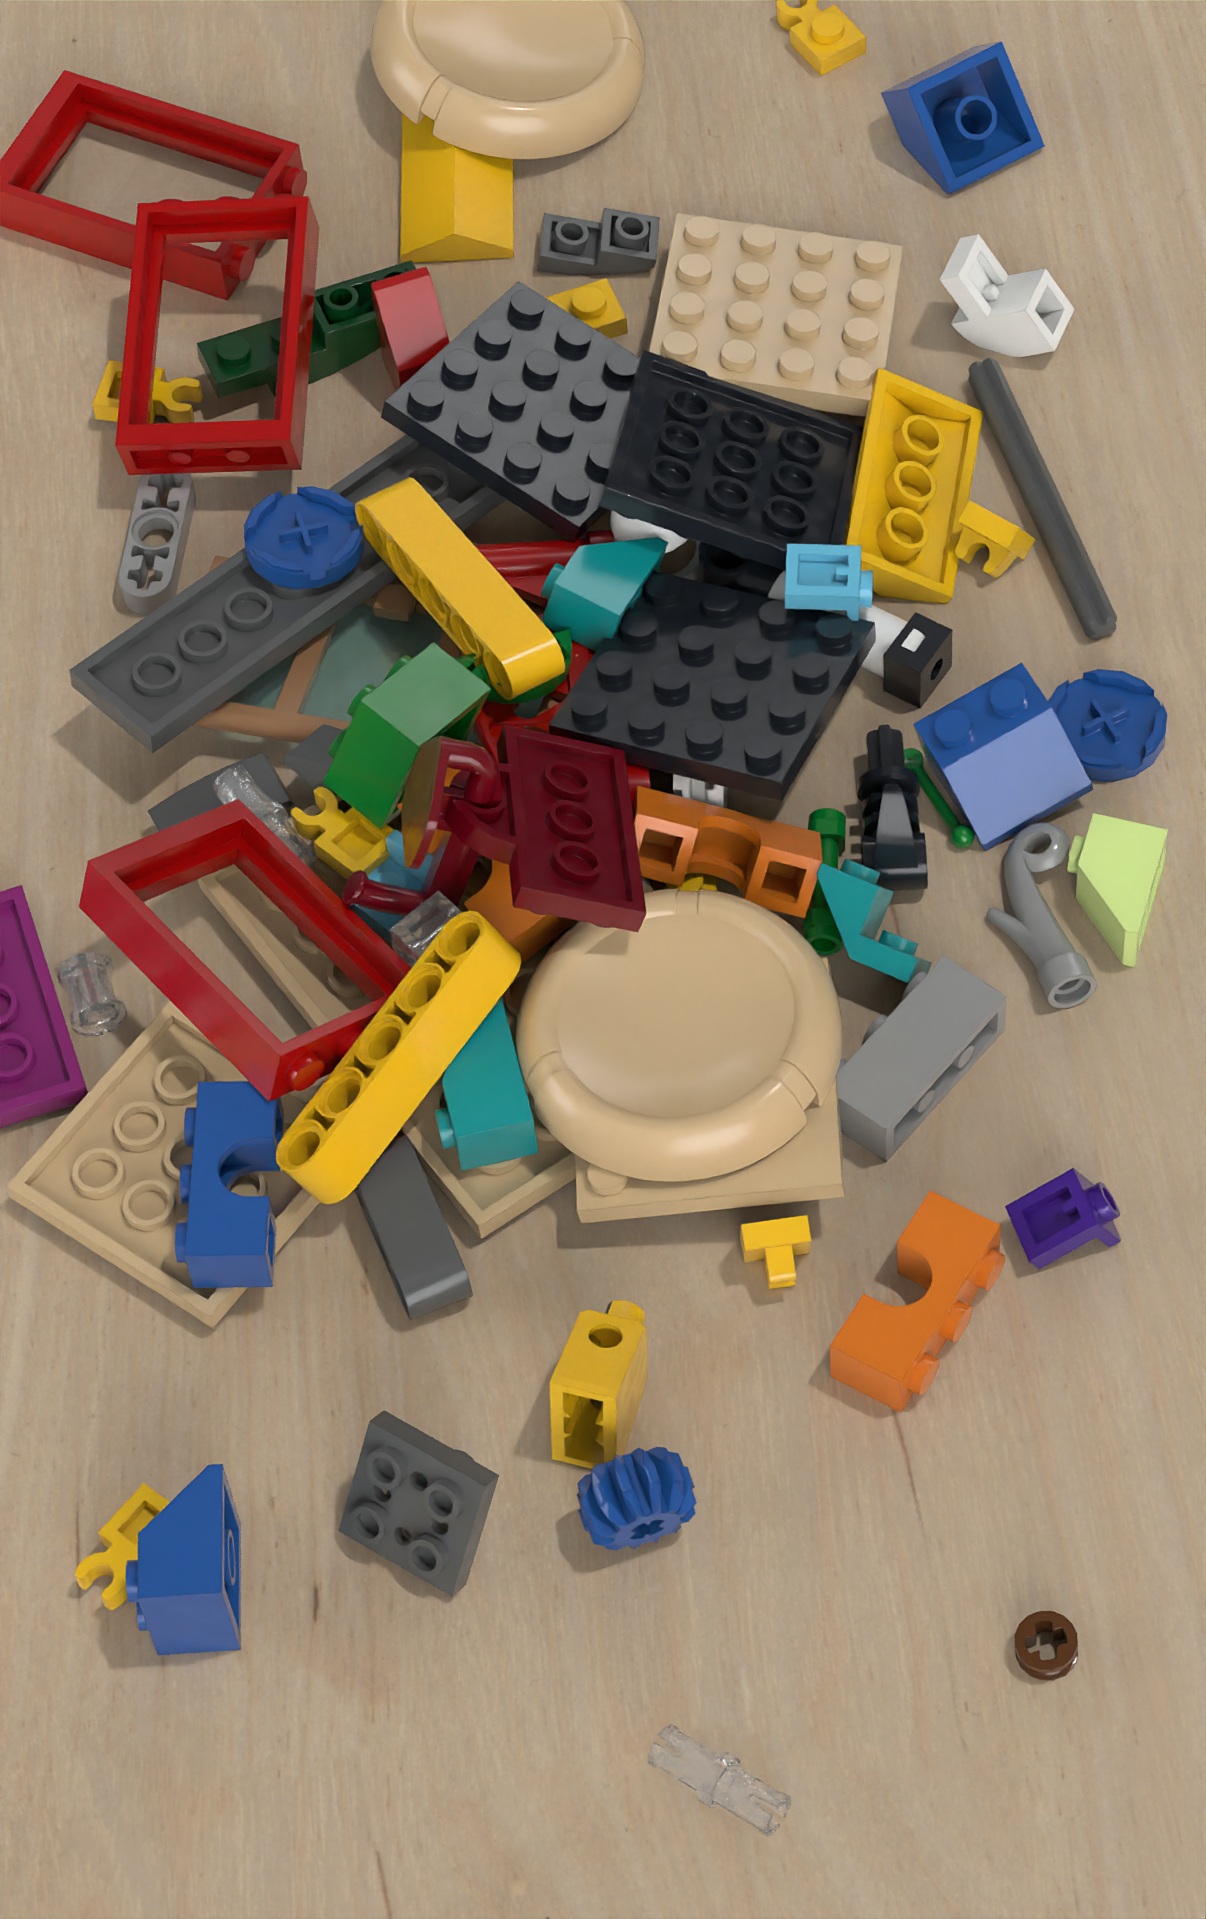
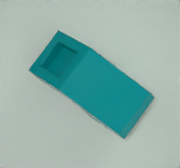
M846 858L841 869L821 863L817 877L849 958L907 983H910L919 972L924 971L928 974L932 962L915 956L918 943L886 930L882 931L879 940L875 939L894 891L876 884L880 872Z

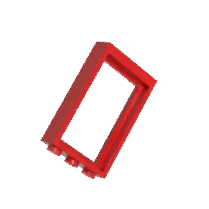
M64 70L0 160V226L132 269L136 225L38 194L87 122L263 178L264 180L252 198H272L278 194L303 196L307 186V172L303 170L300 146L297 143ZM273 240L221 242L216 251L191 243L166 244L163 280L228 301L239 283L246 281L250 277L255 259L266 242Z
M278 194L272 198L248 199L223 196L215 200L182 201L179 199H163L159 202L138 203L115 447L128 475L302 470L320 230L309 196ZM288 239L274 420L150 424L166 244Z
M239 799L95 857L87 862L79 908L269 1102L294 1090H305L318 1079L332 1073L411 970V967L348 905L344 904L343 900ZM234 864L373 1002L282 1043L144 902Z

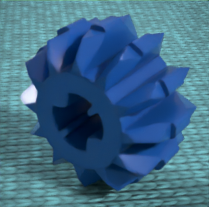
M655 1447L648 1451L637 1448L630 1454L623 1456L616 1454L613 1460L603 1464H596L591 1470L592 1473L585 1475L577 1483L579 1490L577 1498L580 1504L578 1511L584 1529L589 1531L594 1544L605 1546L608 1550L617 1551L625 1546L636 1549L643 1543L650 1541L657 1543L660 1537L670 1533H677L681 1528V1524L689 1522L696 1514L694 1506L697 1502L693 1493L695 1486L687 1466L684 1467L679 1453L669 1452L665 1447Z

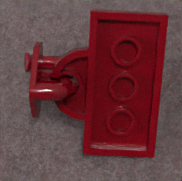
M509 725L503 726L497 741L498 763H496L494 757L485 748L470 742L438 736L422 743L410 771L402 801L401 821L405 866L418 870L426 857L436 829L443 830V834L421 890L377 882L369 879L365 871L357 870L347 880L342 893L343 903L348 906L357 904L371 910L428 922L446 920L457 910L478 855L481 854L484 857L509 865L512 903L515 908L529 910L538 915H554L589 922L602 928L613 927L639 932L647 912L624 750ZM447 768L461 770L453 777L449 787L444 786Z

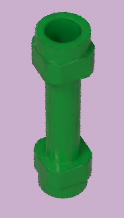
M817 809L809 815L808 830L820 833L822 863L838 868V856L845 851L846 817L841 811L836 809ZM817 878L812 894L811 909L807 910L804 918V938L813 946L818 955H831L837 953L842 948V938Z

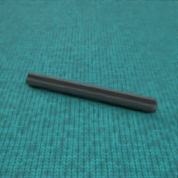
M987 358L982 362L975 361L969 367L970 375L968 381L1085 635L1095 640L1103 635L1110 636L1116 630L1117 615L999 363L993 358Z

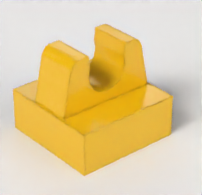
M969 500L958 519V522L964 526L955 554L969 564L979 549L988 547L990 556L982 571L993 578H998L1017 557L1022 560L1025 559L1036 539L1018 526Z
M808 1215L741 1224L740 1241L744 1263L764 1260L769 1290L795 1286L796 1271L793 1255L810 1253L812 1240Z

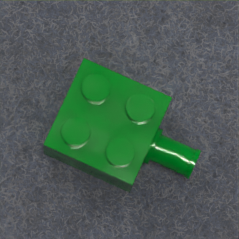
M434 642L413 659L408 655L401 657L390 669L382 684L377 688L371 683L366 685L351 702L347 714L352 717L349 726L335 739L329 749L328 755L333 758V761L323 784L377 827L383 828L401 812L397 805L403 801L406 783L421 744L438 736L466 741L491 691V687L488 686L489 675L486 668L481 663L470 672L468 669L474 665L475 658L465 656L456 661Z

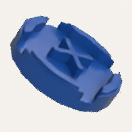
M314 486L297 487V494H288L283 497L282 491L268 495L252 508L244 524L246 558L257 574L273 584L292 589L320 588L341 580L357 566L364 551L363 524L361 526L358 524L355 506L351 501L335 491Z
M1102 669L1085 672L1082 679L1075 680L1070 684L1068 679L1059 685L1048 700L1089 779L1092 781L1114 782L1135 777L1153 765L1164 748L1167 712L1163 702L1161 706L1159 700L1154 696V690L1144 680L1126 672Z

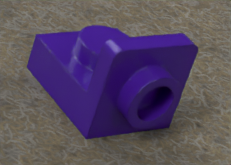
M1074 1168L1005 1206L1028 1261L1038 1269L1045 1267L1095 1238H1098L1109 1248L1121 1242L1120 1235L1113 1222L1114 1219L1120 1216V1212L1110 1191L1101 1181L1093 1184Z

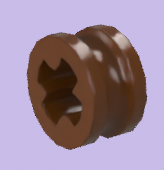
M1038 1611L1028 1615L1019 1624L1015 1633V1652L1021 1669L1036 1679L1054 1681L1066 1676L1074 1668L1078 1659L1077 1632L1073 1624L1064 1615L1054 1611ZM1051 1632L1053 1634V1642L1064 1640V1644L1057 1646L1056 1658L1041 1660L1039 1650L1032 1653L1028 1651L1027 1648L1036 1645V1634Z

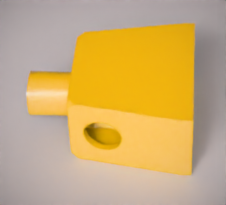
M614 1300L608 1304L605 1313L589 1309L579 1313L549 1382L553 1460L593 1469L596 1464H603L613 1460L616 1454L624 1455L648 1376L647 1327L644 1325L646 1315L638 1305L626 1300ZM590 1399L603 1401L600 1410L592 1405Z

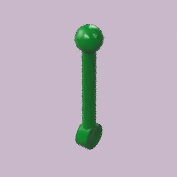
M915 748L905 749V768L917 774L919 785L951 831L949 837L951 843L956 848L963 849L969 847L974 840L972 828L959 822L923 769V754Z

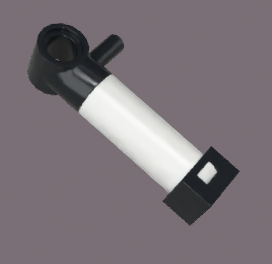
M700 542L698 547L700 582L785 601L786 571L753 559L740 558L730 551ZM872 605V608L860 607L859 619L875 622L876 642L861 667L884 677L885 692L921 709L952 667L953 630L917 612L907 622ZM824 610L847 616V610Z

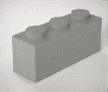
M945 956L938 961L928 974L924 971L919 972L906 987L902 1002L888 1017L881 1015L875 1019L864 1035L862 1046L848 1061L845 1059L840 1060L837 1077L841 1132L887 1162L1005 1030L1006 996Z

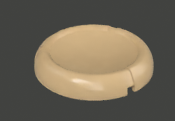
M382 0L371 34L370 48L374 71L380 85L396 107L415 124H418L424 115L435 120L432 133L435 137L454 146L484 155L509 159H539L561 156L582 150L596 144L617 130L636 107L642 92L643 75L645 73L644 41L635 16L625 0Z
M666 889L644 893L647 913L639 932L613 927L602 928L589 922L580 921L550 948L535 969L520 1003L516 1026V1054L526 1093H531L534 1098L535 1114L559 1142L582 1159L605 1170L641 1180L677 1182L707 1179L744 1168L770 1155L785 1145L807 1124L804 1110L811 1102L819 1106L822 1105L834 1083L840 1065L843 1047V1023L840 1003L833 981L824 962L813 946L789 923L768 909L747 899L713 890L681 891L680 889Z

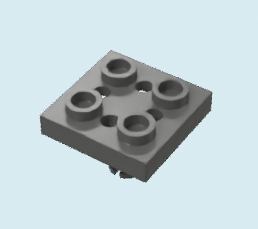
M383 1410L369 1421L338 1531L448 1595L453 1596L467 1583L499 1475L475 1462L466 1452L450 1448ZM401 1527L412 1537V1540L407 1539L403 1535Z

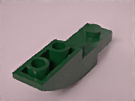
M412 260L315 290L308 385L356 363L381 348L371 283L416 270ZM282 317L197 343L198 359L218 399L264 384H268L273 396L276 397Z

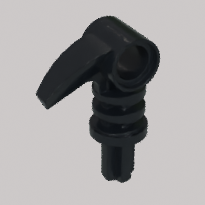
M879 725L877 730L868 732L866 736L868 771L861 775L857 781V795L862 802V818L864 820V836H861L862 865L880 872L876 884L891 891L928 889L925 833H920L918 801L916 799L920 793L919 778L915 772L905 768L904 743L901 731L891 729L889 725Z

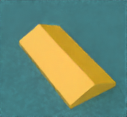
M402 113L401 263L411 260L413 263L514 258V159L484 155L454 146L432 135L435 120L424 115L422 120L415 124Z
M879 367L873 375L871 398L867 407L843 545L861 546V570H873L872 590L880 597L947 604L953 598L959 557L956 556L955 550L964 526L958 522V519L969 501L983 411Z

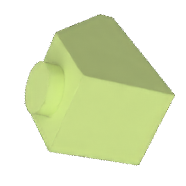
M1093 813L1086 837L1076 835L1073 840L1067 871L1077 874V902L1122 965L1135 967L1165 865L1168 829Z

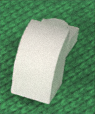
M979 234L960 238L939 279L959 306L951 323L952 326L964 338L976 346L1012 357H1023L1055 351L1075 310L1046 268L1008 275Z

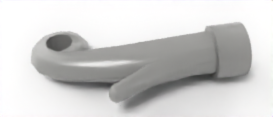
M1040 822L1027 826L1016 835L1008 846L1004 859V878L1009 900L1016 918L997 908H989L986 917L991 923L1006 932L1030 958L1038 971V980L1050 1005L1056 1008H1069L1087 1000L1094 993L1097 982L1086 958L1074 950L1031 872L1052 870L1067 857L1070 849L1069 836L1062 828L1051 823ZM1045 845H1049V846H1050V847H1049L1045 852H1043V853H1039V854H1033V853H1032L1034 850H1036V849L1039 848L1040 846H1045Z

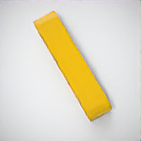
M408 477L355 504L357 522L360 526L363 524V535L371 547L465 655L476 654V657H474L476 659L475 667L477 668L478 665L483 664L489 675V683L504 699L511 700L565 672L564 656L550 630L414 478Z
M470 910L459 913L443 926L279 1142L276 1151V1162L279 1167L320 1203L328 1205L338 1203L357 1187L518 974L521 965L520 952L479 912Z

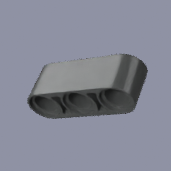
M407 1135L393 1139L354 1191L408 1318L412 1320L473 1296V1292L461 1256L410 1139Z

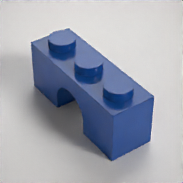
M249 1081L198 1082L196 1107H187L185 1110V1143L187 1147H193L192 1164H182L180 1170L181 1203L189 1204L187 1222L177 1223L175 1253L178 1263H187L193 1288L273 1287L277 1227L269 1196H241L229 1191L236 1180L248 1173L256 1171H281L276 1162V1151L283 1137L284 1111L281 1098L279 1097L269 1102Z

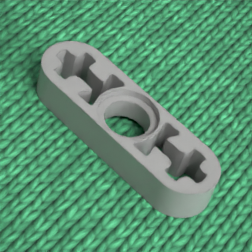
M191 473L141 475L118 576L124 603L131 611L137 614L149 615L176 596L196 502ZM173 486L174 488L170 489L167 499L168 509L162 508L159 495L164 494L167 487ZM165 529L173 533L172 538L160 546H149L142 542L143 537L152 530ZM147 566L153 567L156 581L151 582L146 590L138 589L143 588L146 584L148 576Z

